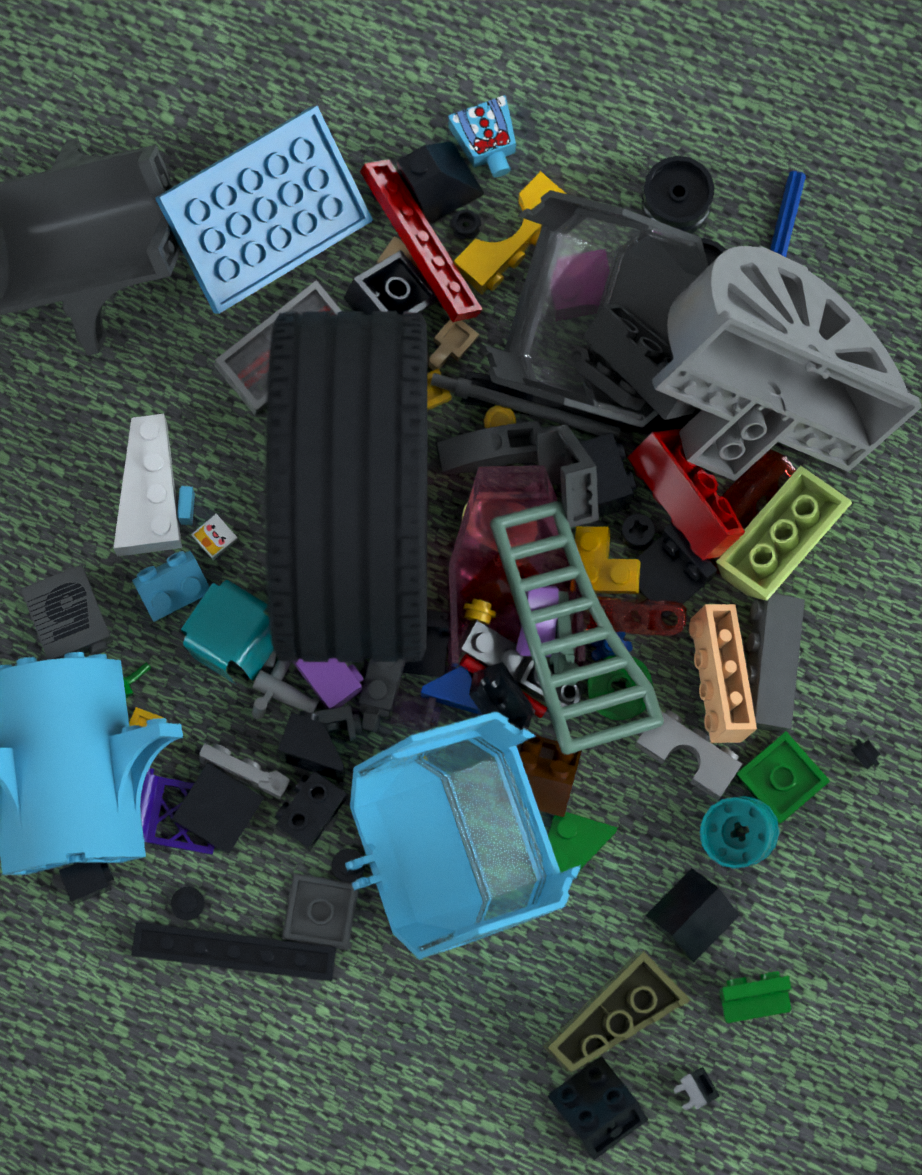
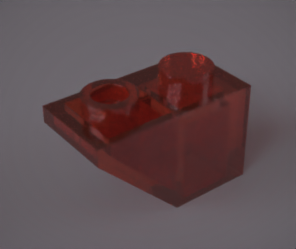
M499 552L461 590L460 593L470 604L473 599L491 603V610L494 611L514 603ZM526 557L515 560L521 579L539 575V572Z

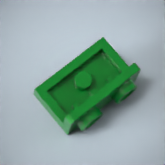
M775 971L760 974V981L747 983L746 977L727 980V987H722L719 990L725 1022L734 1023L789 1013L792 1009L788 993L792 989L789 975L780 977V972Z

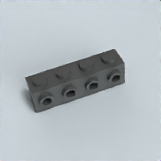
M773 593L767 601L755 598L751 605L750 617L753 619L752 631L747 639L749 659L746 668L757 729L773 732L792 729L805 599Z

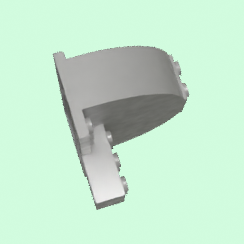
M761 245L758 247L738 246L724 251L675 298L670 307L667 322L668 338L674 359L652 379L655 390L702 409L679 431L686 461L734 481L777 442L849 472L922 407L919 397L908 393L891 356L861 316L836 291L808 271L807 267Z

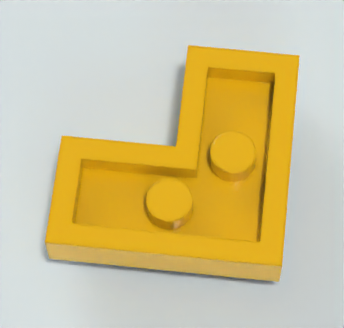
M576 526L575 543L595 593L639 594L640 561L638 559H609L610 529L608 527ZM575 578L572 579V591L581 593Z

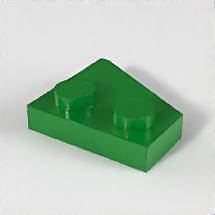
M565 812L564 817L554 815L548 838L560 873L580 865L581 870L616 834L618 827L569 812Z

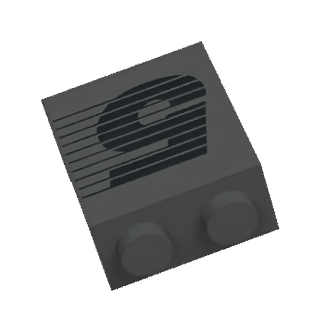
M82 564L20 589L48 660L62 659L65 654L72 652H84V654L89 652L90 655L100 654L108 649L107 644L113 642Z

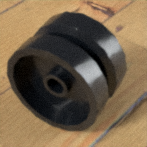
M677 155L664 158L655 164L646 176L641 203L644 216L690 234L694 233L703 226L710 214L715 190L712 175L702 163L691 157Z

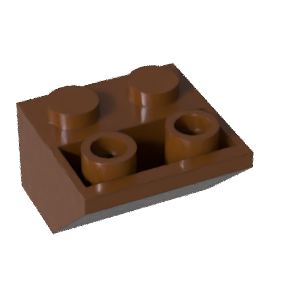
M534 734L533 738L516 747L538 810L564 817L582 751L568 755L564 754L560 749L558 741ZM504 780L500 800L513 803Z

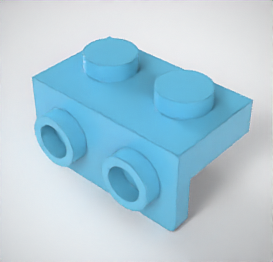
M191 551L174 553L167 558L166 563L156 568L154 566L147 567L137 574V578L132 580L153 622L202 598L209 589V585Z

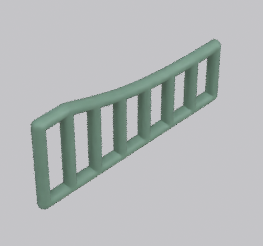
M555 501L493 518L490 521L491 530L562 753L572 754L661 727L664 719L654 687L634 661L604 612L583 565L562 503ZM553 516L559 535L511 547L505 528ZM563 547L570 566L521 579L515 560ZM575 578L582 597L531 611L525 592ZM589 609L598 626L541 643L535 624ZM603 639L607 641L616 655L613 658L551 675L545 657ZM625 668L636 684L633 687L561 707L556 692L557 687ZM643 698L649 717L571 739L566 720Z

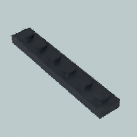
M136 922L131 956L332 982L337 948Z

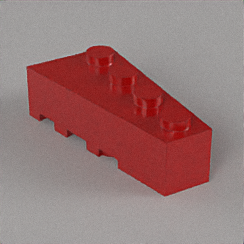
M681 429L652 432L627 457L634 466L636 475L645 481L652 491L653 498L665 508L671 517L672 524L684 534L690 543L691 550L702 560L720 557L745 533L728 500L718 496L716 490L719 484L714 475L708 474L702 467L686 461L679 436Z

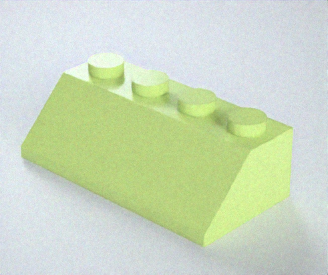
M800 465L744 529L745 533L716 561L722 578L745 595L767 601L852 504L851 500Z

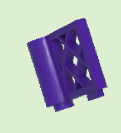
M149 768L143 782L140 799L144 843L213 855L214 846L209 843L207 846L193 844L186 834L188 830L183 829L175 822L173 823L179 830L178 834L170 839L155 837L157 824L168 816L172 820L173 813L182 804L181 802L170 810L162 799L164 787L179 788L183 796L186 797L188 794L186 790H191L194 783L159 777L153 774V768ZM162 805L166 813L159 817L160 808ZM183 836L187 843L175 840Z

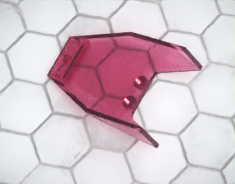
M545 466L478 467L448 565V672L456 669L459 664L461 651L458 650V645L471 621L464 618L466 612L463 609L464 603L471 604L473 599H478L491 603L492 606H515L491 530L490 521L498 516L558 501ZM553 516L505 528L511 547L559 535ZM563 547L515 560L521 579L570 566ZM575 578L549 585L557 586L559 591L568 592L569 600L582 597ZM583 611L573 614L571 622L572 634L584 631ZM585 645L576 647L573 654L575 656L574 662L579 667L585 662Z

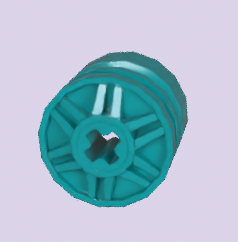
M741 796L722 799L712 805L702 819L700 837L702 846L711 859L721 866L734 869L758 864L769 857L777 846L779 827L777 818L768 805L760 799ZM740 824L741 826L749 827L750 832L745 834V838L744 836L738 837L736 831L740 829Z

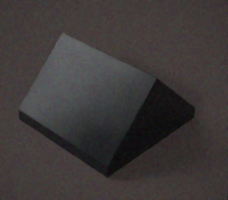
M691 868L645 916L694 963L740 914L719 887Z

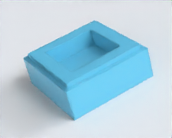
M181 486L179 488L177 518L181 525L193 524L195 492L193 487Z

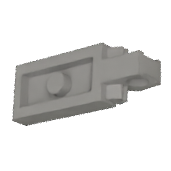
M204 743L199 753L201 764L206 765L209 763L231 778L256 790L260 789L281 800L289 785V778L277 770L269 773L260 770L261 766L248 758H243L241 761L230 756L231 751L219 744L210 746Z

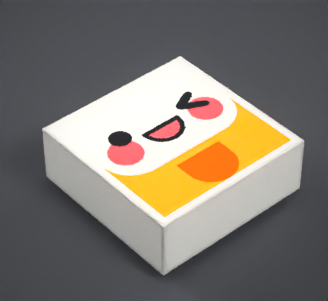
M217 514L191 534L212 560L216 559L238 540L236 535Z

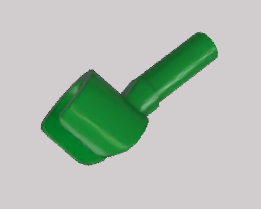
M147 662L131 675L123 677L126 698L134 694L130 685L151 669Z

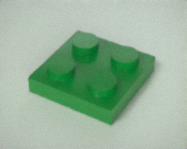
M787 731L735 775L754 798L760 799L771 808L777 818L778 825H781L830 782Z

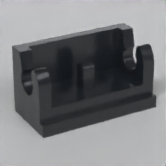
M497 663L473 674L469 695L481 713L486 715L498 712L508 718V723L515 727L519 726L520 730H528L531 716L535 714V709L504 663Z

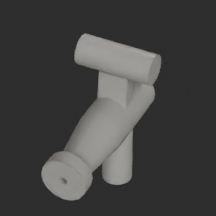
M278 659L271 674L261 670L255 679L252 688L265 695L263 698L260 697L255 700L252 716L255 719H262L265 715L267 704L272 698L309 713L315 711L320 699L316 697L311 699L292 685L282 681L291 662Z

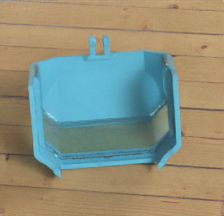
M498 712L411 735L353 767L350 809L366 856L346 862L345 865L347 871H353L369 864L373 876L355 880L352 883L353 889L355 891L376 884L392 933L419 960L475 942L564 908L570 895L568 890L572 880L577 877L581 867L580 865L560 873L516 747L535 735L526 729L520 730L507 722L508 718Z

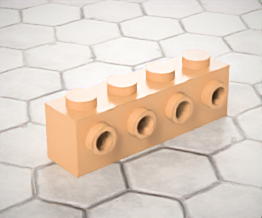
M705 604L690 619L689 634L693 638L695 646L694 664L699 670L701 682L699 695L704 700L706 712L704 718L705 729L709 732L711 743H741L757 730L736 604Z

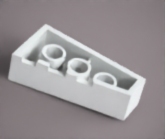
M164 414L131 418L113 547L117 556L182 548L180 526L177 518L178 509L168 425Z

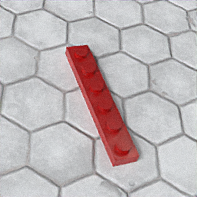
M390 159L365 163L359 172L451 321L457 322L478 317L483 310Z

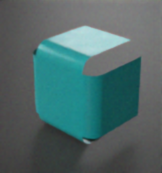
M225 580L220 586L212 583L181 628L185 635L183 645L195 660L235 684L226 672L230 660L241 666L253 681L274 651L269 617L263 613L264 610L269 613L268 604L229 580Z

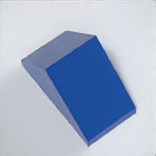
M462 666L422 686L421 698L483 716L469 695L472 678Z

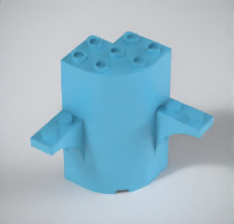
M72 652L65 654L62 659L37 661L35 657H27L16 660V666L0 665V859L2 875H28L72 863H123L146 857L140 811L143 782L151 763L158 753L171 742L183 738L181 724L167 723L166 718H157L146 721L147 726L145 727L140 725L129 726L121 660L107 659L106 654H95L86 658L84 657V652Z

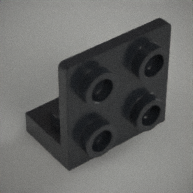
M672 522L663 529L659 539L635 558L640 561L639 591L664 618H668L711 581L717 571L716 567L708 559L702 560L691 550L687 538Z
M603 1057L594 1060L548 1095L552 1104L576 1133L593 1160L648 1121L639 1102Z

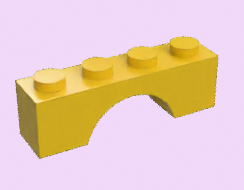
M540 171L519 193L518 204L522 212L525 209L532 210L542 202L540 198L548 191L566 193ZM524 219L519 230L504 241L485 242L475 238L454 260V264L464 280L481 295L487 289L493 291L503 281L504 276L502 274L509 266L513 269L516 268L526 256L524 251L531 244L536 246L542 225Z

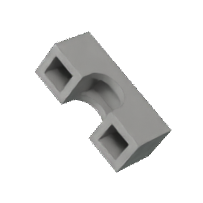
M666 710L665 713L662 712L663 725L659 728L643 732L637 740L635 747L662 765L673 751L679 749L690 751L698 761V771L690 783L719 801L742 763L737 761L739 756L724 746L719 749L709 742L710 737L697 728L691 731L682 725V718L670 710Z

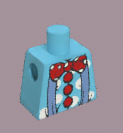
M505 95L448 115L449 129L474 168L488 163L492 176L495 178L510 172L511 169L506 156L515 153L516 141Z

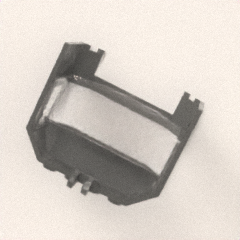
M550 190L540 198L541 203L532 210L525 209L518 215V217L540 224L542 227L504 351L479 343L482 355L487 356L491 367L488 370L491 381L643 428L658 415L646 400L638 411L621 406L579 374L578 370L565 360L570 355L574 346L579 345L594 352L596 363L599 361L603 362L615 370L602 355L596 353L591 348V344L583 337L602 306L607 304L619 303L670 345L667 328L670 307L675 298L708 267L701 237L624 208ZM615 370V373H614L613 376H614L616 379H618L619 381H621V379H624V378Z

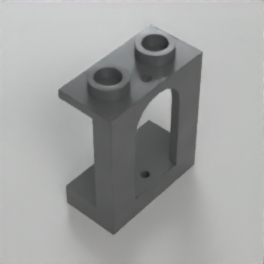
M566 424L536 432L540 488L561 483L562 505L570 528L599 520L597 467L571 429ZM570 451L578 463H571Z

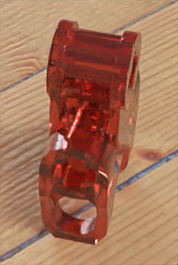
M597 596L602 608L605 605V613L615 632L641 635H675L683 631L686 626L687 607L678 601L654 599L629 600ZM665 610L674 612L678 618V623L675 625L665 624L662 620V612ZM633 611H638V615L642 616L641 621H634L635 617H631ZM591 613L587 630L598 627Z

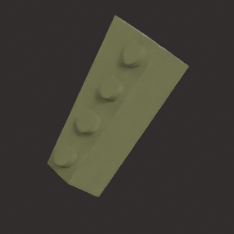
M637 951L569 1019L543 1048L565 1071L573 1072L610 1050L613 1046L663 1018L666 1014L688 1003L691 999L644 951Z

